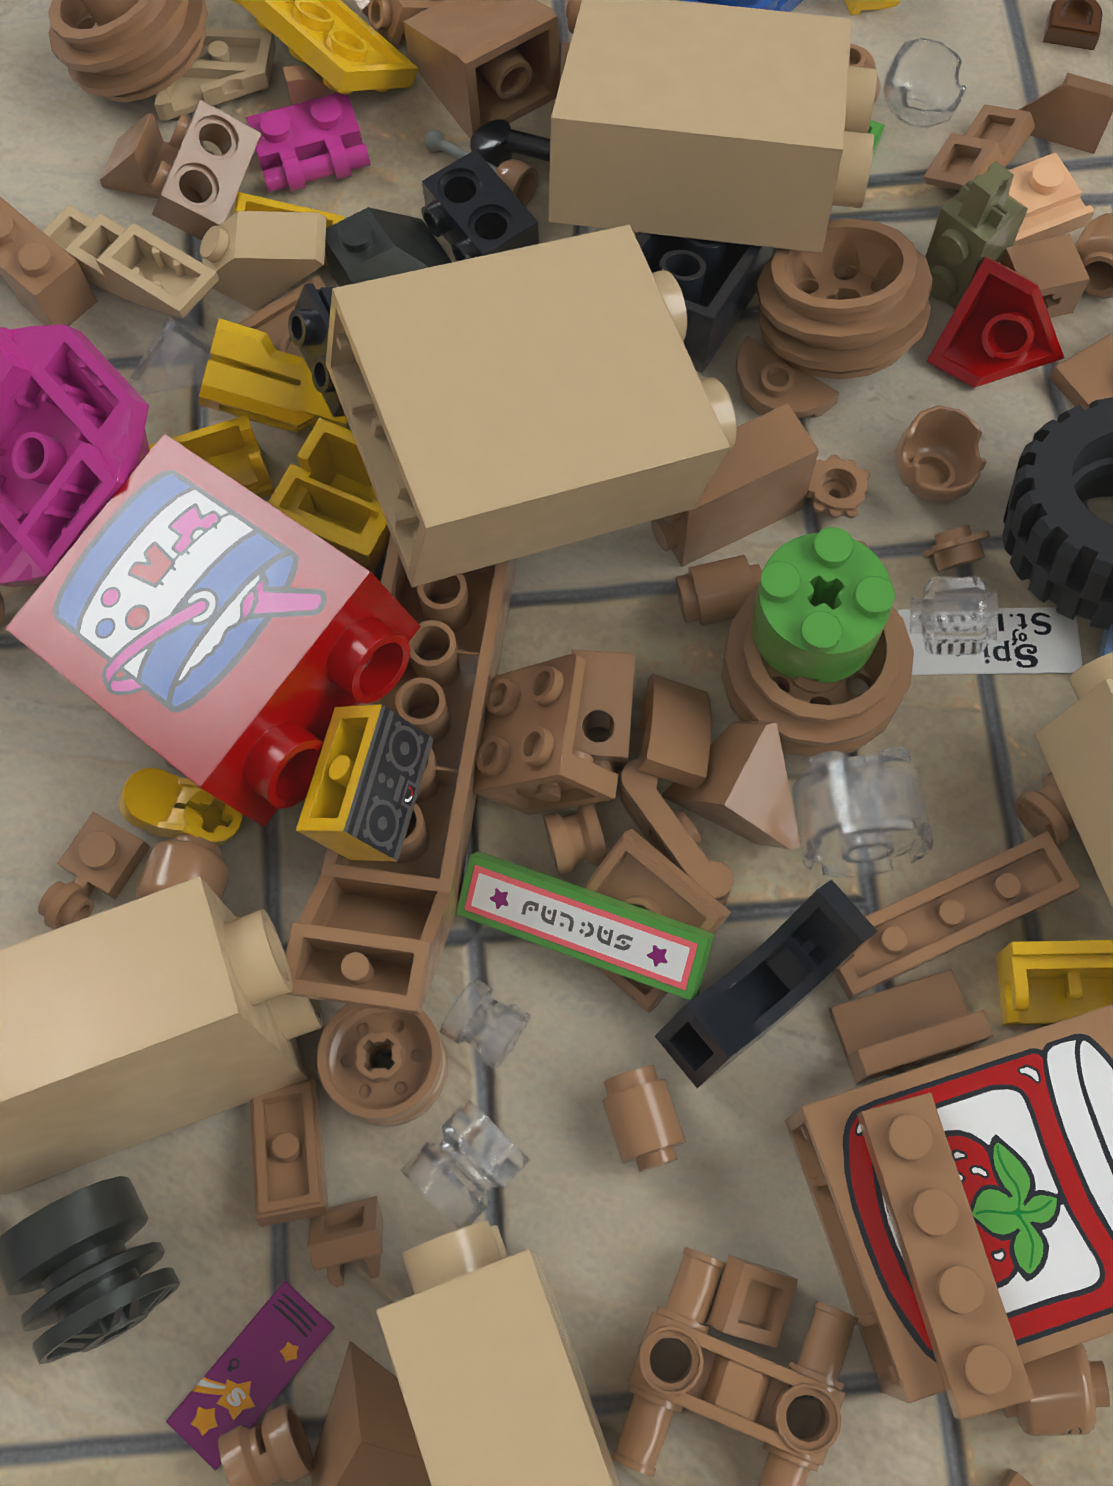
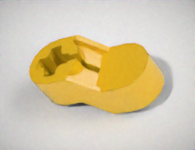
M153 767L140 769L131 774L121 790L118 801L121 814L127 822L136 828L155 836L174 838L178 834L199 836L218 847L224 845L233 837L239 829L242 820L240 812L199 788L190 779L180 778L167 771Z

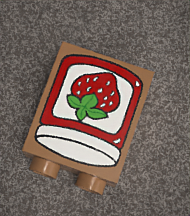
M1113 1004L804 1105L785 1120L853 1314L859 1318L857 1325L882 1393L910 1404L946 1390L857 1114L861 1111L930 1092L1023 1364L1113 1333Z

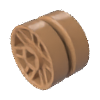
M345 1004L331 1017L321 1034L317 1050V1067L326 1092L340 1107L361 1121L385 1127L411 1122L433 1106L446 1082L448 1057L446 1047L439 1032L423 1010H421L420 1014ZM379 1052L392 1054L391 1059L395 1064L389 1070L385 1067L377 1068V1061L374 1058Z

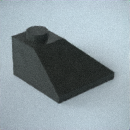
M367 207L326 228L325 255L330 274L339 287L452 263L423 219Z

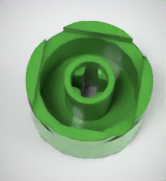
M827 527L818 533L802 535L782 545L772 554L764 566L753 606V639L762 657L776 671L794 679L800 676L818 679L817 683H832L854 674L870 658L889 618L895 599V590L885 566L869 548L852 539L851 535L845 530L837 527Z

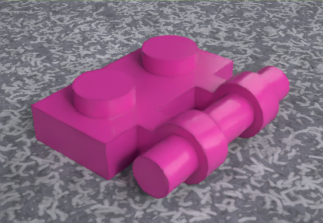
M335 93L246 117L248 126L261 132L255 149L269 192L287 187L290 188L291 192L306 188V182L335 175L336 180L352 176L351 170L371 165L366 145L362 143L360 129L348 94Z

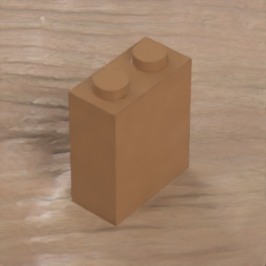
M788 403L736 427V440L733 449L725 455L694 509L651 521L652 531L660 547L664 551L672 550L682 567L803 509L819 450Z

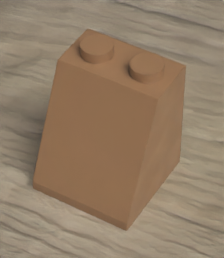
M444 0L403 21L408 59L419 68L418 73L470 139L480 126L489 121L504 119L511 123L556 99L560 85L558 15L552 8L537 0Z

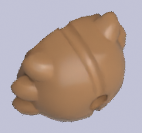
M835 454L825 461L821 459L816 460L806 497L811 499L812 508L817 513H823L833 519L842 516L852 519L858 515V507L866 497L870 472L861 470L854 460L849 459L846 461L840 459Z

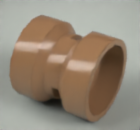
M287 1402L268 1411L263 1423L251 1429L240 1425L220 1435L218 1439L221 1463L230 1486H271L281 1480L294 1483L314 1472V1460L307 1435L296 1411Z

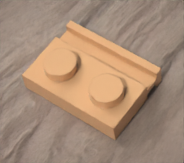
M1056 152L1008 170L1014 174L1009 195L1028 208L1013 246L1060 236L1084 227L1090 222L1095 210L1091 205L1085 206L1080 198L1083 192Z

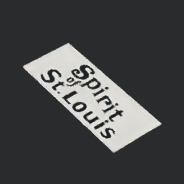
M1057 607L898 610V613L904 620L914 650L912 675L1074 673L1083 666L1077 617L1075 616L1071 620L1057 613Z

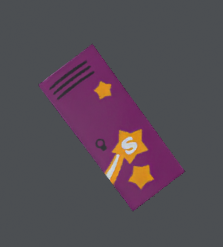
M284 1281L168 1418L166 1423L216 1471L222 1464L218 1448L220 1435L240 1425L251 1429L329 1335L334 1326L290 1284Z

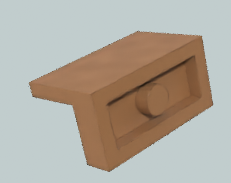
M952 969L841 1003L828 1009L855 1084L977 1046L994 1036L984 1010L969 1014Z

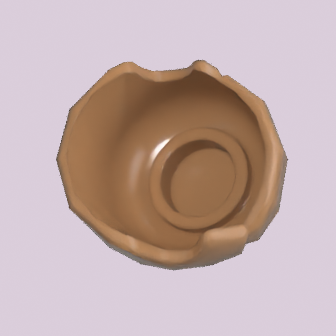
M938 405L920 411L901 435L896 449L895 461L903 485L907 486L909 491L919 498L930 501L950 502L967 495L979 479L980 472L986 465V459L981 458L978 445L982 435V429L979 424L960 409Z

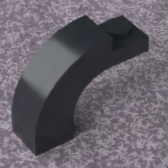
M831 879L818 888L746 959L712 986L686 1003L654 1037L698 1089L813 994L855 956L854 953L878 931Z

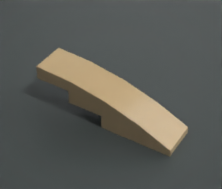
M68 205L42 231L78 261L88 282L118 297L157 312L184 318L219 281L216 271L134 222L126 229L101 213L93 219L73 206Z

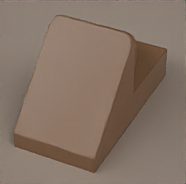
M152 113L145 115L117 139L100 178L102 187L159 198V196L149 192L161 161L172 165L178 149L169 145V142L163 141ZM205 150L208 153L214 155L213 151ZM180 187L181 193L189 201L195 203L203 202L202 196L195 189Z

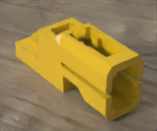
M219 318L210 349L211 358L207 361L199 393L200 406L238 417L248 415L251 421L292 433H297L310 425L315 426L319 418L341 427H346L348 422L346 416L333 417L322 393L316 390L312 381L311 371L303 355L299 357L276 350L266 332Z

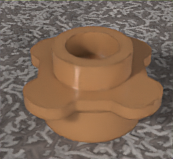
M970 525L952 528L934 535L937 545L923 551L922 554L924 558L934 556L938 572L960 567L985 558L980 540L990 537L989 531H983L972 535Z

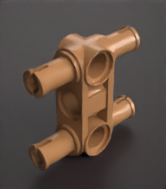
M685 1247L683 1251L684 1256L665 1308L658 1306L656 1313L652 1311L644 1336L639 1344L638 1353L627 1381L630 1383L628 1390L634 1393V1397L616 1450H613L611 1459L639 1473L654 1477L655 1465L674 1411L682 1413L684 1407L764 1442L763 1448L769 1451L758 1486H805L810 1470L817 1472L819 1465L823 1466L828 1448L835 1443L840 1433L842 1419L840 1409L845 1392H843L844 1384L838 1382L854 1327L858 1324L859 1318L816 1301L814 1305L815 1311L798 1363L790 1362L789 1368L783 1367L708 1335L710 1327L705 1326L704 1323L721 1272L724 1270L726 1263ZM669 1337L681 1340L686 1346L689 1355L688 1366L684 1373L678 1378L671 1380L662 1379L655 1375L651 1370L649 1361L654 1345L661 1339ZM810 1395L819 1404L821 1411L820 1423L817 1429L810 1435L802 1437L793 1435L788 1429L786 1422L787 1408L798 1396Z

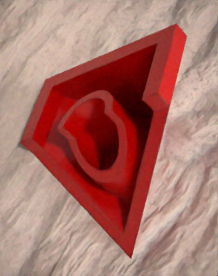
M985 257L930 353L927 362L976 388L1065 359L1038 284L997 261Z

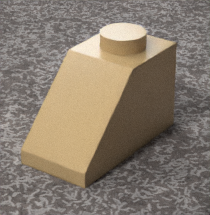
M237 211L219 226L211 227L202 239L200 255L203 257L202 264L216 271L219 276V281L212 289L257 311L324 265L326 217L318 212Z

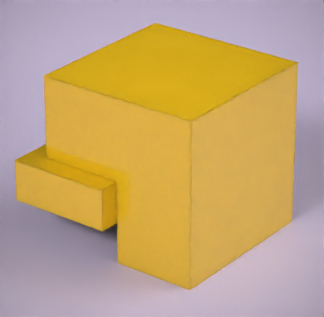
M319 418L297 455L301 468L290 464L268 503L373 573L389 545L391 535L352 431Z

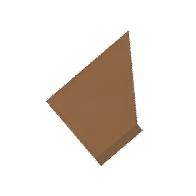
M1067 73L1063 84L1018 110L1028 111L1032 114L1036 127L1030 136L1095 154L1113 113V85Z
M741 720L731 723L710 745L707 777L698 789L674 782L661 795L663 798L756 844L789 850L801 847L777 722Z
M350 1341L314 1455V1472L311 1474L312 1486H431L397 1377Z

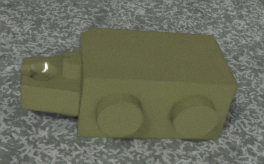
M996 161L988 167L985 174H979L972 181H968L966 185L964 184L959 193L941 208L925 256L933 279L930 293L937 299L944 300L954 309L957 308L984 258L989 257L1000 263L1005 249L1013 246L1028 210L1026 206L1009 195L1014 174Z

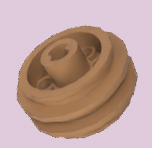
M52 0L48 11L50 20L48 33L51 51L57 59L68 67L70 77L87 94L103 96L107 100L123 103L146 99L170 87L190 69L200 55L206 37L205 23L208 16L205 0Z
M849 218L829 221L823 253L777 248L775 255L766 261L757 281L760 303L758 318L762 338L789 366L815 377L839 380L863 377L892 366L923 337L930 317L931 306L928 298L932 289L933 279L927 259L915 249L914 244L906 236L890 226L877 221Z
M757 590L750 594L730 623L721 673L730 708L740 721L777 722L784 754L817 759L855 752L884 732L911 685L914 650L904 620L893 606L868 661L847 678L832 683H817L818 681L797 676L794 679L782 675L762 657L755 645L752 631V613ZM852 678L862 679L867 684L868 690L857 696L853 695L848 691L846 682Z

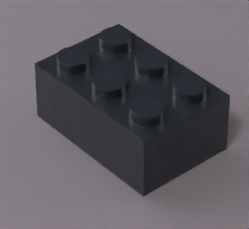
M640 232L636 239L651 272L666 270L674 276L680 286L687 313V330L683 343L695 370L703 373L756 293L758 278L766 261L772 256L773 247Z

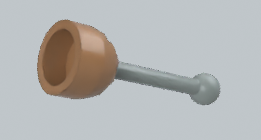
M430 130L425 135V146L432 152L442 150L457 159L469 154V152L446 141L444 135L439 130ZM514 159L504 161L498 167L488 163L521 203L526 206L532 199L538 185L539 176L537 169Z

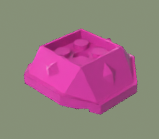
M65 324L29 326L17 329L0 327V585L14 588L42 583L150 451L145 430L149 404L81 331Z

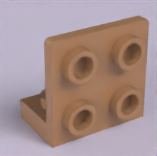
M572 653L496 675L492 679L491 688L488 691L486 700L487 712L481 746L476 757L477 771L473 793L527 815L615 799L618 774L594 764V758L591 755L573 750L586 663L585 658Z

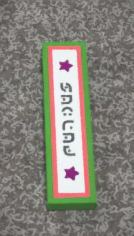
M480 851L469 856L456 915L690 1001L698 996L715 935L714 933Z

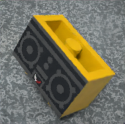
M383 704L335 707L296 831L349 860L398 861L434 738Z

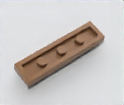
M1044 832L865 916L878 932L854 953L855 956L835 974L850 1000L1076 892L1081 886L1049 832Z
M931 1092L861 1111L857 1114L860 1127L954 1418L964 1420L1035 1399Z

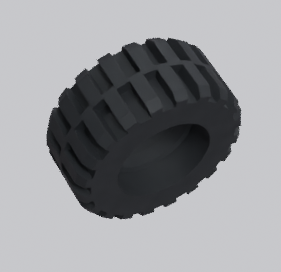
M1113 397L1095 400L1085 410L1081 405L1059 414L1057 421L1053 419L1045 423L1034 433L1032 442L1025 445L1018 461L1003 518L1005 526L1002 534L1004 549L1011 556L1010 565L1021 581L1030 580L1028 590L1042 603H1045L1047 600L1052 601L1057 605L1056 612L1071 620L1077 615L1091 620L1090 627L1109 630L1111 624H1113V525L1094 515L1081 501L1096 497H1113Z

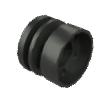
M118 1176L105 1179L79 1189L38 1210L0 1236V1277L8 1295H21L42 1288L46 1292L45 1295L39 1298L21 1315L20 1322L24 1331L37 1330L58 1322L33 1342L32 1349L39 1365L51 1363L70 1354L88 1352L115 1339L147 1318L154 1307L174 1293L180 1285L174 1269L170 1267H165L140 1277V1275L148 1271L163 1258L165 1250L161 1242H150L126 1249L124 1245L146 1225L149 1218L129 1177Z

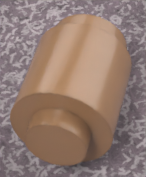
M740 555L688 567V574L675 576L677 594L685 623L699 620L701 625L734 618L746 598L758 590L762 574L760 565L754 564L749 566L746 556Z
M654 1065L636 1068L605 1080L603 1083L608 1097L602 1101L622 1163L636 1160L639 1172H644L678 1160L674 1147L684 1144L686 1139L666 1080H658Z

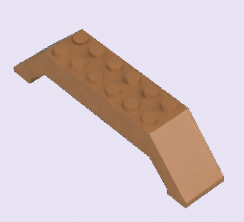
M390 535L381 583L421 627L409 641V662L396 686L383 698L373 703H361L359 706L383 704L434 739L399 860H349L326 847L321 875L298 922H292L285 956L292 977L293 991L285 995L414 1014L421 1013L458 907L477 794L473 793L477 771L476 757L481 746L484 730L487 694L491 688L492 679L498 675L517 558L411 587L392 535Z

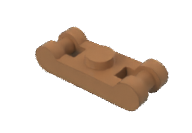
M640 759L628 762L621 772L620 801L623 807L654 848L725 906L734 884V875L731 869L723 862L709 861L697 845L702 840L692 820L682 810L674 814L657 791L659 777L639 771Z

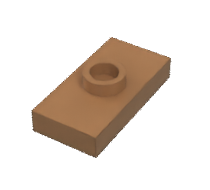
M315 1079L288 1085L254 1097L250 1100L256 1220L261 1227L329 1214L320 1093Z

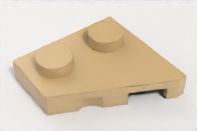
M205 27L206 37L203 48L193 65L170 87L156 93L154 106L159 120H170L181 116V114L185 115L194 112L200 100L213 106L269 88L276 52L273 33L260 30Z

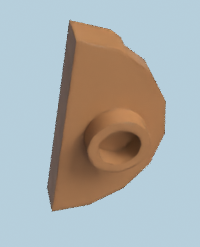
M747 335L737 352L736 378L741 387V396L758 414L763 415L788 403L797 418L810 415L816 418L822 416L837 403L840 392L814 376L789 366L782 357Z

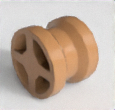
M1052 772L1042 780V788L1038 791H1026L1014 801L1018 818L1033 837L1048 831L1057 847H1060L1069 839V831L1075 827V823Z
M593 803L581 805L574 814L561 816L556 812L543 815L551 853L559 876L572 873L574 867L578 864L589 862L594 866H599L607 856V851Z

